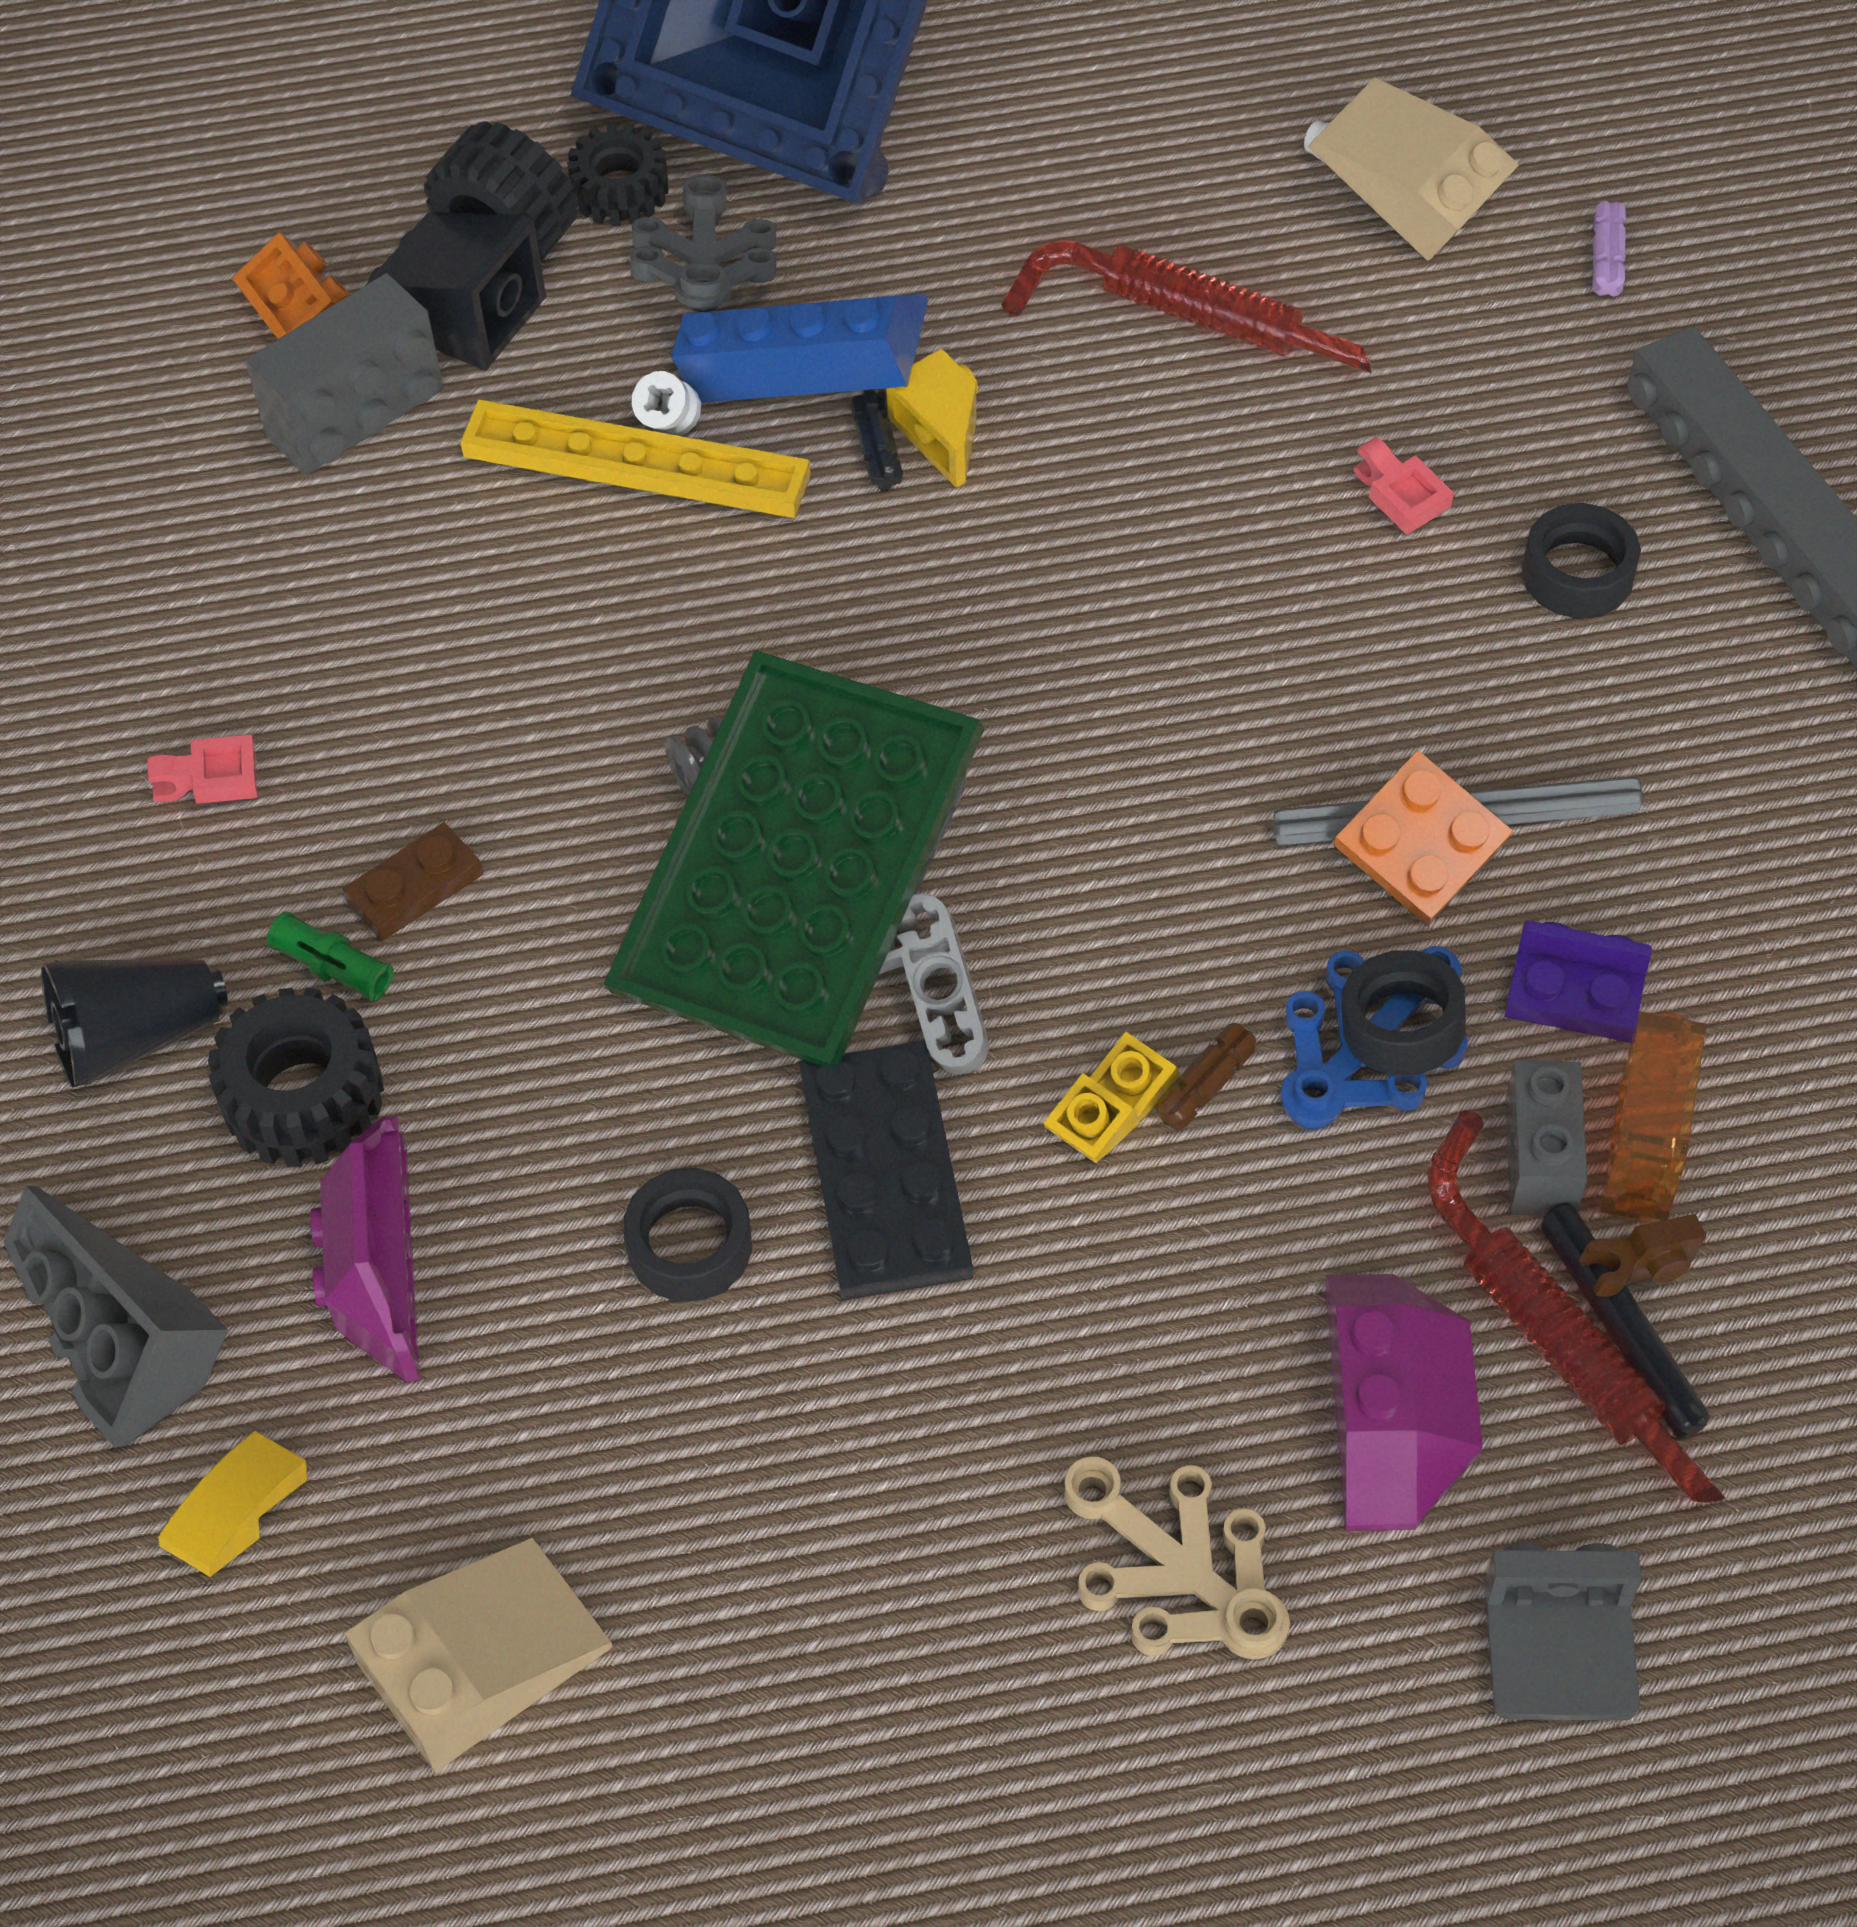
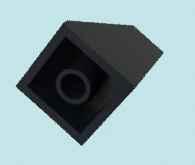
M427 212L413 230H409L404 234L397 249L382 266L374 269L367 282L369 284L385 273H388L428 311L435 349L484 371H487L546 299L534 219L523 214Z

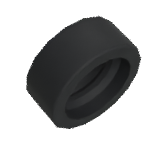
M1587 503L1565 504L1545 512L1532 525L1526 544L1522 566V575L1526 589L1540 605L1559 615L1580 619L1599 617L1620 607L1632 591L1641 552L1637 534L1622 516L1602 506ZM1579 543L1594 546L1606 553L1616 564V568L1614 571L1601 577L1581 578L1571 576L1555 568L1547 559L1546 553L1563 544Z
M1393 950L1368 958L1355 968L1342 988L1343 1037L1351 1053L1371 1069L1390 1075H1418L1439 1068L1457 1053L1466 1036L1465 987L1455 969L1439 957L1417 950ZM1395 994H1416L1431 999L1443 1008V1014L1429 1026L1414 1031H1390L1376 1026L1365 1017L1366 1010L1380 999Z
M699 1168L672 1169L651 1178L632 1196L624 1215V1241L629 1263L638 1280L653 1293L678 1302L699 1301L724 1292L744 1273L752 1254L748 1207L739 1190L717 1173ZM698 1206L715 1211L724 1219L727 1225L725 1244L714 1255L701 1261L678 1264L664 1260L653 1252L649 1244V1231L651 1227L664 1214L675 1209Z

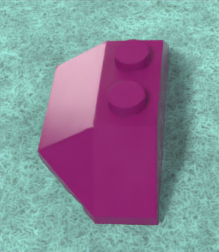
M395 1114L383 1116L353 1140L320 1181L321 1207L311 1208L310 1222L315 1248L323 1247L324 1266L313 1267V1289L317 1306L328 1307L335 1328L339 1333L404 1381L412 1382L420 1381L408 1158L407 1145L398 1116Z
M1394 1274L1326 1275L1325 1288L1345 1531L1415 1530L1428 1515L1429 1510L1449 1491L1482 1452L1483 1443L1470 1321Z

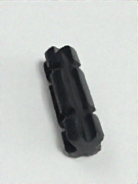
M873 389L863 390L861 395L853 396L850 402L854 420H857L856 430L864 461H867L866 469L869 481L874 485H878L879 490L887 491L890 490L892 485L901 483L903 471L900 459H897L898 451L889 418H886L887 409L884 398L881 395H876Z

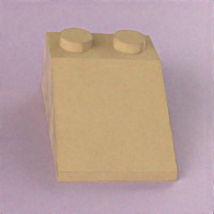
M1376 77L1308 145L1321 160L1428 262L1519 166L1479 126Z
M533 1538L403 1592L344 1633L358 1666L434 1773L613 1648L609 1638Z

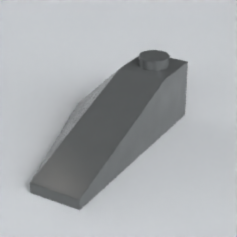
M25 1186L6 1234L4 1244L31 1303L43 1304L55 1329V1332L49 1338V1342L56 1358L68 1357L78 1378V1382L71 1390L79 1408L114 1447L126 1446L205 1387L228 1329L193 1292L38 1186Z

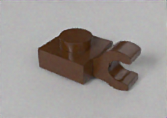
M1696 1214L1635 1226L1628 1238L1617 1240L1601 1238L1593 1240L1586 1245L1579 1261L1582 1266L1600 1263L1610 1269L1611 1272L1600 1275L1593 1288L1596 1296L1609 1297L1618 1294L1625 1284L1653 1279L1656 1283H1665L1682 1276L1691 1267L1693 1258L1707 1236Z

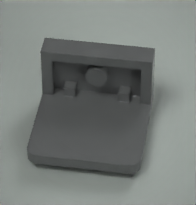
M1517 1543L1506 1547L1504 1550L1493 1551L1484 1582L1492 1703L1493 1709L1499 1717L1516 1720H1630L1636 1715L1640 1706L1631 1604L1641 1581L1639 1551H1618L1617 1547L1605 1543L1583 1545L1575 1551H1546V1548L1540 1544Z

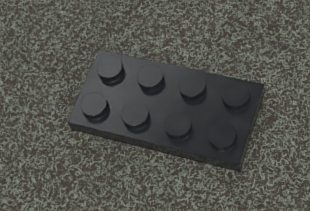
M925 1040L845 1053L835 1069L824 1065L818 1066L804 1060L799 1061L801 1082L841 1300L845 1301L973 1279V1265L929 1051Z

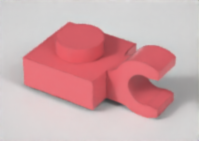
M1374 437L1358 447L1357 452L1365 460L1354 466L1355 474L1363 483L1370 486L1369 498L1406 535L1451 507L1454 492L1416 455L1401 463L1389 447L1378 437Z
M252 734L190 740L191 755H157L147 758L149 783L152 782L154 801H175L182 798L190 790H193L196 804L258 798L256 754Z

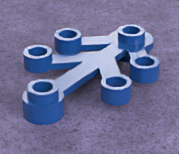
M1432 946L1420 951L1439 957L1455 969L1459 978H1461V964L1450 950L1440 946ZM1344 950L1336 952L1329 958L1327 963L1326 983L1334 991L1340 1049L1325 1065H1323L1318 1031L1321 1029L1324 1021L1325 1004L1323 1000L1313 992L1300 991L1293 994L1286 1004L1285 1023L1289 1030L1293 1032L1297 1069L1288 1074L1282 1084L1281 1104L1288 1116L1296 1124L1305 1128L1317 1129L1330 1124L1340 1116L1344 1108L1392 1105L1400 1110H1413L1419 1107L1425 1098L1427 1079L1424 1073L1418 1075L1389 1074L1388 1080H1349L1361 1067H1368L1351 1053L1343 1037L1342 988L1348 978L1339 976L1335 971L1340 968L1354 970L1365 962L1359 954L1353 951ZM1395 994L1369 1021L1378 1027L1397 1031L1424 1002L1436 1003L1429 998L1416 994ZM1304 1008L1313 1011L1316 1015L1305 1019L1297 1016L1294 1012ZM1467 1035L1457 1053L1441 1065L1440 1068H1454L1462 1063L1468 1044ZM1403 1082L1410 1083L1417 1088V1091L1403 1093L1396 1088V1085ZM1315 1089L1323 1092L1325 1095L1312 1098L1303 1091Z

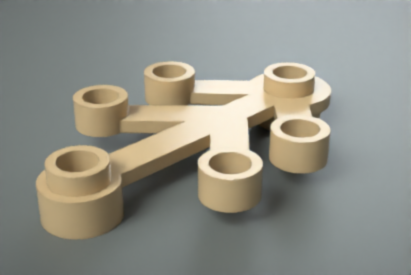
M1091 1456L1079 1459L1071 1465L1065 1477V1500L1069 1508L1082 1518H1102L1159 1565L1114 1568L1104 1562H1094L1087 1565L1081 1571L1078 1579V1595L1081 1602L1087 1608L1094 1611H1105L1112 1608L1119 1598L1194 1594L1213 1609L1212 1611L1171 1615L1166 1610L1155 1606L1140 1610L1132 1622L1131 1638L1136 1649L1148 1656H1158L1165 1653L1172 1646V1643L1222 1640L1230 1651L1238 1656L1247 1659H1262L1275 1654L1284 1645L1289 1633L1290 1619L1283 1602L1277 1596L1265 1590L1261 1548L1264 1544L1266 1525L1259 1513L1248 1508L1236 1509L1226 1517L1224 1522L1223 1543L1227 1550L1235 1555V1589L1213 1571L1207 1505L1211 1498L1212 1481L1204 1469L1195 1465H1186L1177 1469L1170 1480L1169 1497L1174 1507L1179 1510L1181 1545L1120 1495V1475L1111 1462L1100 1457ZM1191 1481L1199 1484L1203 1492L1196 1497H1187L1178 1490V1487L1184 1482ZM1094 1486L1100 1488L1105 1493V1496L1100 1501L1090 1502L1084 1500L1080 1496V1492L1086 1487ZM1244 1524L1251 1526L1257 1535L1251 1540L1242 1541L1237 1539L1231 1530L1237 1525ZM1095 1578H1102L1112 1585V1589L1106 1594L1096 1595L1090 1592L1086 1585ZM1250 1617L1258 1618L1265 1624L1266 1630L1261 1634L1251 1635L1241 1628L1240 1623ZM1154 1622L1160 1624L1165 1629L1166 1634L1160 1639L1150 1640L1141 1634L1140 1629L1143 1625Z

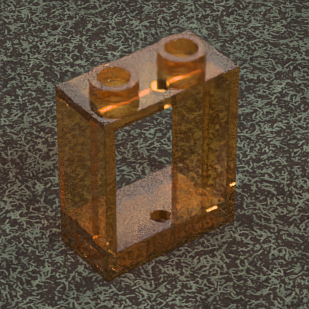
M1639 1011L1620 1079L1599 1213L1650 1223L1668 1219L1687 1160L1706 1023L1690 1021L1675 1013L1663 1012L1653 1014Z

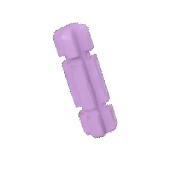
M1602 201L1596 206V214L1594 216L1595 236H1593V270L1595 271L1593 275V290L1599 296L1609 294L1615 297L1623 291V283L1625 281V266L1623 262L1625 261L1626 228L1624 223L1626 222V208L1619 201L1614 203Z

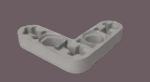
M915 894L912 896L898 931L902 932L917 926L918 919L916 915L922 912H927L932 920L939 921L930 926L931 936L926 939H921L916 931H908L896 935L903 946L895 950L893 940L879 974L904 966L926 1046L932 1058L946 1072L956 1075L968 1074L978 1069L986 1060L989 1051V1041L958 932L950 912L942 901L929 894ZM939 968H948L956 972L958 983L955 991L950 996L940 1000L931 999L926 996L924 983L932 971ZM965 1005L967 1006L966 1011H958L962 1009ZM954 1013L957 1025L964 1035L974 1038L964 1044L966 1054L961 1057H955L950 1049H942V1046L951 1042L948 1023L942 1015ZM932 1016H939L934 1021H932Z

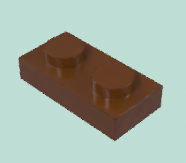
M443 822L342 889L346 902L382 942L484 874L481 861L455 832Z

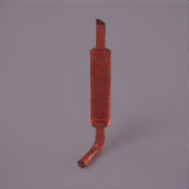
M1070 240L1048 242L1035 249L1024 261L1022 269L1002 302V307L1006 312L1015 316L1021 315L1043 275L1050 268L1062 264L1075 265L1104 276L1103 289L1105 292L1119 297L1124 296V299L1134 300L1138 304L1144 303L1146 307H1154L1157 311H1164L1165 314L1174 315L1179 319L1184 318L1185 321L1190 323L1195 322V325L1203 327L1205 325L1206 329H1215L1217 333H1225L1228 337L1234 338L1236 336V340L1243 342L1246 340L1247 344H1256L1261 349L1267 348V351L1285 357L1293 345L1371 373L1368 357L1361 345L1301 324L1303 319L1302 308L1288 303L1282 304L1280 300H1272L1271 297L1261 296L1260 293L1254 291L1251 293L1249 289H1241L1240 286L1231 285L1230 282L1224 280L1220 282L1219 278H1210L1208 274H1200L1199 271L1190 270L1188 267L1179 266V264L1174 262L1169 263V260L1159 259L1155 255L1149 256L1147 252H1139L1138 249L1121 243L1111 255L1083 245L1081 242Z
M1470 1110L1461 1111L1437 1151L1433 1153L1427 1170L1428 1191L1438 1214L1471 1250L1463 1263L1465 1270L1477 1283H1481V1288L1486 1293H1489L1493 1302L1498 1303V1307L1502 1312L1507 1313V1318L1515 1323L1516 1328L1520 1332L1524 1333V1337L1528 1342L1533 1343L1535 1350L1542 1353V1358L1546 1362L1551 1363V1368L1556 1373H1560V1378L1565 1383H1569L1571 1391L1578 1393V1399L1582 1403L1587 1404V1409L1591 1413L1596 1414V1419L1600 1424H1605L1606 1431L1618 1444L1623 1445L1637 1438L1692 1501L1713 1503L1725 1499L1722 1492L1657 1420L1666 1408V1403L1653 1388L1648 1387L1645 1379L1639 1377L1637 1370L1630 1367V1363L1625 1357H1620V1351L1613 1347L1611 1341L1603 1336L1602 1331L1594 1326L1593 1321L1585 1316V1312L1581 1307L1576 1306V1302L1572 1297L1567 1296L1564 1288L1558 1286L1556 1279L1549 1276L1548 1270L1540 1265V1261L1532 1256V1252L1523 1246V1242L1510 1228L1503 1227L1491 1233L1466 1205V1201L1460 1194L1457 1185V1172L1460 1163L1477 1138L1484 1123L1477 1113Z

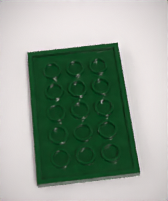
M754 650L603 985L610 993L809 1063L835 1069L838 1062L844 1056L985 729L980 719Z

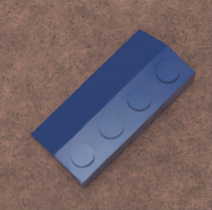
M925 293L683 314L671 358L683 381L697 392L701 403L907 387L928 299Z

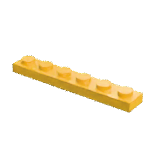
M480 399L477 401L460 441L463 457L789 518H796L811 475L809 459Z

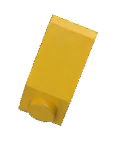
M940 348L913 364L907 387L886 388L887 411L889 420L957 488L966 483L977 422L976 394H978L979 388L971 370L964 364L958 365Z

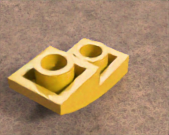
M1125 1032L1090 1077L1084 1073L1081 1074L1043 1122V1125L1087 1158L1097 1163L1118 1145L1156 1105L1158 1099L1180 1076L1178 1068L1128 1032Z
M254 1431L222 1458L185 1498L159 1534V1546L211 1577L260 1539L259 1517L307 1481L306 1460Z

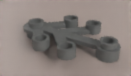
M697 175L688 178L683 183V208L688 212L689 218L693 221V242L665 227V223L657 218L644 217L632 223V245L636 249L630 253L631 275L642 281H653L661 278L674 285L676 299L693 311L709 312L717 309L730 299L731 287L746 279L755 283H765L776 277L777 257L772 251L776 247V225L773 222L764 219L750 220L744 224L742 229L715 242L716 221L721 218V213L727 208V184L719 177ZM660 249L671 253L689 264L682 267L665 258L663 251ZM745 250H748L743 254V259L738 260L723 268L720 265H718L719 263Z

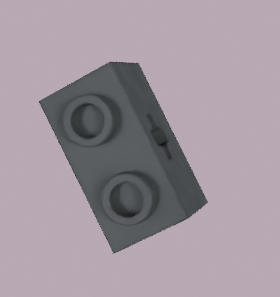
M1514 1060L1505 1098L1510 1214L1544 1216L1550 1210L1556 1209L1563 1204H1570L1578 1211L1587 1182L1581 1062Z

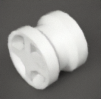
M665 371L652 372L644 376L636 384L632 394V408L635 416L642 424L656 432L682 436L697 424L701 414V402L697 392L686 382ZM660 397L663 401L661 404V410L655 411L658 408V402L660 400Z

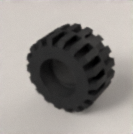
M487 121L478 122L475 126H469L426 176L427 181L424 184V193L428 197L426 203L431 212L523 214L533 218L541 262L570 228L578 214L575 210L578 206L577 196L571 191L574 186L570 178L561 170L563 167L559 162L552 158L541 144L528 138L527 134L518 129L511 130L506 124L498 122L492 125Z
M293 987L278 989L279 997L267 1000L264 993L253 998V1008L245 1011L239 1007L229 1016L232 1023L231 1028H219L214 1037L218 1049L209 1051L208 1064L212 1072L209 1074V1079L231 1135H236L239 1145L250 1154L257 1149L260 1159L274 1164L279 1157H284L287 1167H301L303 1158L313 1157L316 1165L329 1161L327 1153L334 1149H338L342 1154L352 1142L351 1138L355 1134L361 1135L372 1126L369 1115H379L383 1104L379 1093L384 1091L383 1077L368 1028H365L363 1019L355 1008L347 1010L345 1001L334 994L323 1000L320 989L306 987L303 995H295ZM318 1064L326 1067L316 1080L304 1087L294 1090H274L268 1088L270 1082L279 1073L295 1065Z

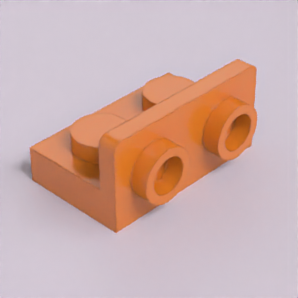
M280 232L232 277L277 339L351 295L332 275L327 278L322 271L328 265L312 246L305 241L296 246Z

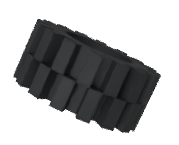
M616 123L606 124L607 133L603 134L596 127L589 130L590 140L580 136L575 141L576 149L570 148L568 153V173L574 186L571 191L577 196L580 213L585 217L592 213L593 221L600 224L603 223L606 217H610L611 226H621V218L625 217L629 218L631 225L635 220L639 219V213L641 212L646 217H651L655 214L654 205L662 208L666 202L665 194H669L665 150L662 149L661 141L657 137L651 139V132L645 128H642L636 134L635 125L625 123L624 131H617ZM614 171L634 172L627 177L617 179L602 177Z

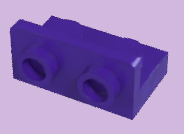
M1525 921L1504 1017L1632 1043L1637 1027L1652 946L1634 942L1632 939L1622 935L1604 936L1570 929L1568 926L1558 922L1540 923Z

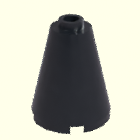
M55 960L41 967V984L48 1023L54 1022L59 1041L54 1046L64 1076L72 1088L81 1085L87 1086L218 1022L219 1008L228 1006L227 990L220 970L210 971L204 960Z

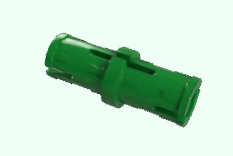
M282 912L278 915L269 928L267 934L268 947L279 950L309 966L311 975L324 982L330 981L332 978L363 994L365 998L371 1001L379 1000L391 984L394 973L393 966L380 962L350 946L349 938L336 931L327 934L296 918L290 912Z

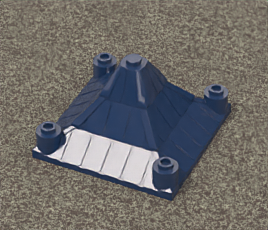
M599 0L570 96L848 201L863 204L865 199L875 197L881 192L888 180L889 168L887 159L879 150L882 142L881 138L884 129L887 127L897 96V90L902 81L912 51L914 38L918 33L928 1Z

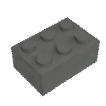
M388 273L375 279L245 359L266 437L305 476L325 463L332 462L344 451L371 434L381 431L387 424L417 405L427 402L433 395L444 389L428 311Z

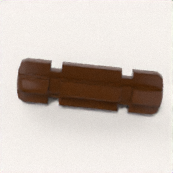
M1239 1023L1228 1024L1215 1038L1218 1043L1216 1045H1208L1177 1079L1180 1084L1178 1086H1170L1158 1099L1156 1113L1163 1122H1166L1173 1129L1180 1130L1185 1128L1198 1114L1195 1109L1197 1107H1204L1236 1073L1233 1067L1242 1066L1255 1052L1256 1038Z

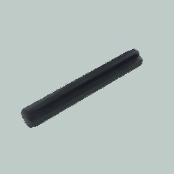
M1563 1204L1556 1209L1550 1210L1543 1217L1542 1231L1673 1434L1683 1439L1701 1431L1707 1426V1421L1710 1419L1708 1410L1627 1286L1624 1285L1623 1289L1613 1296H1596L1593 1288L1600 1275L1611 1271L1607 1266L1600 1263L1588 1266L1581 1265L1579 1258L1586 1245L1596 1239L1576 1208L1570 1204Z

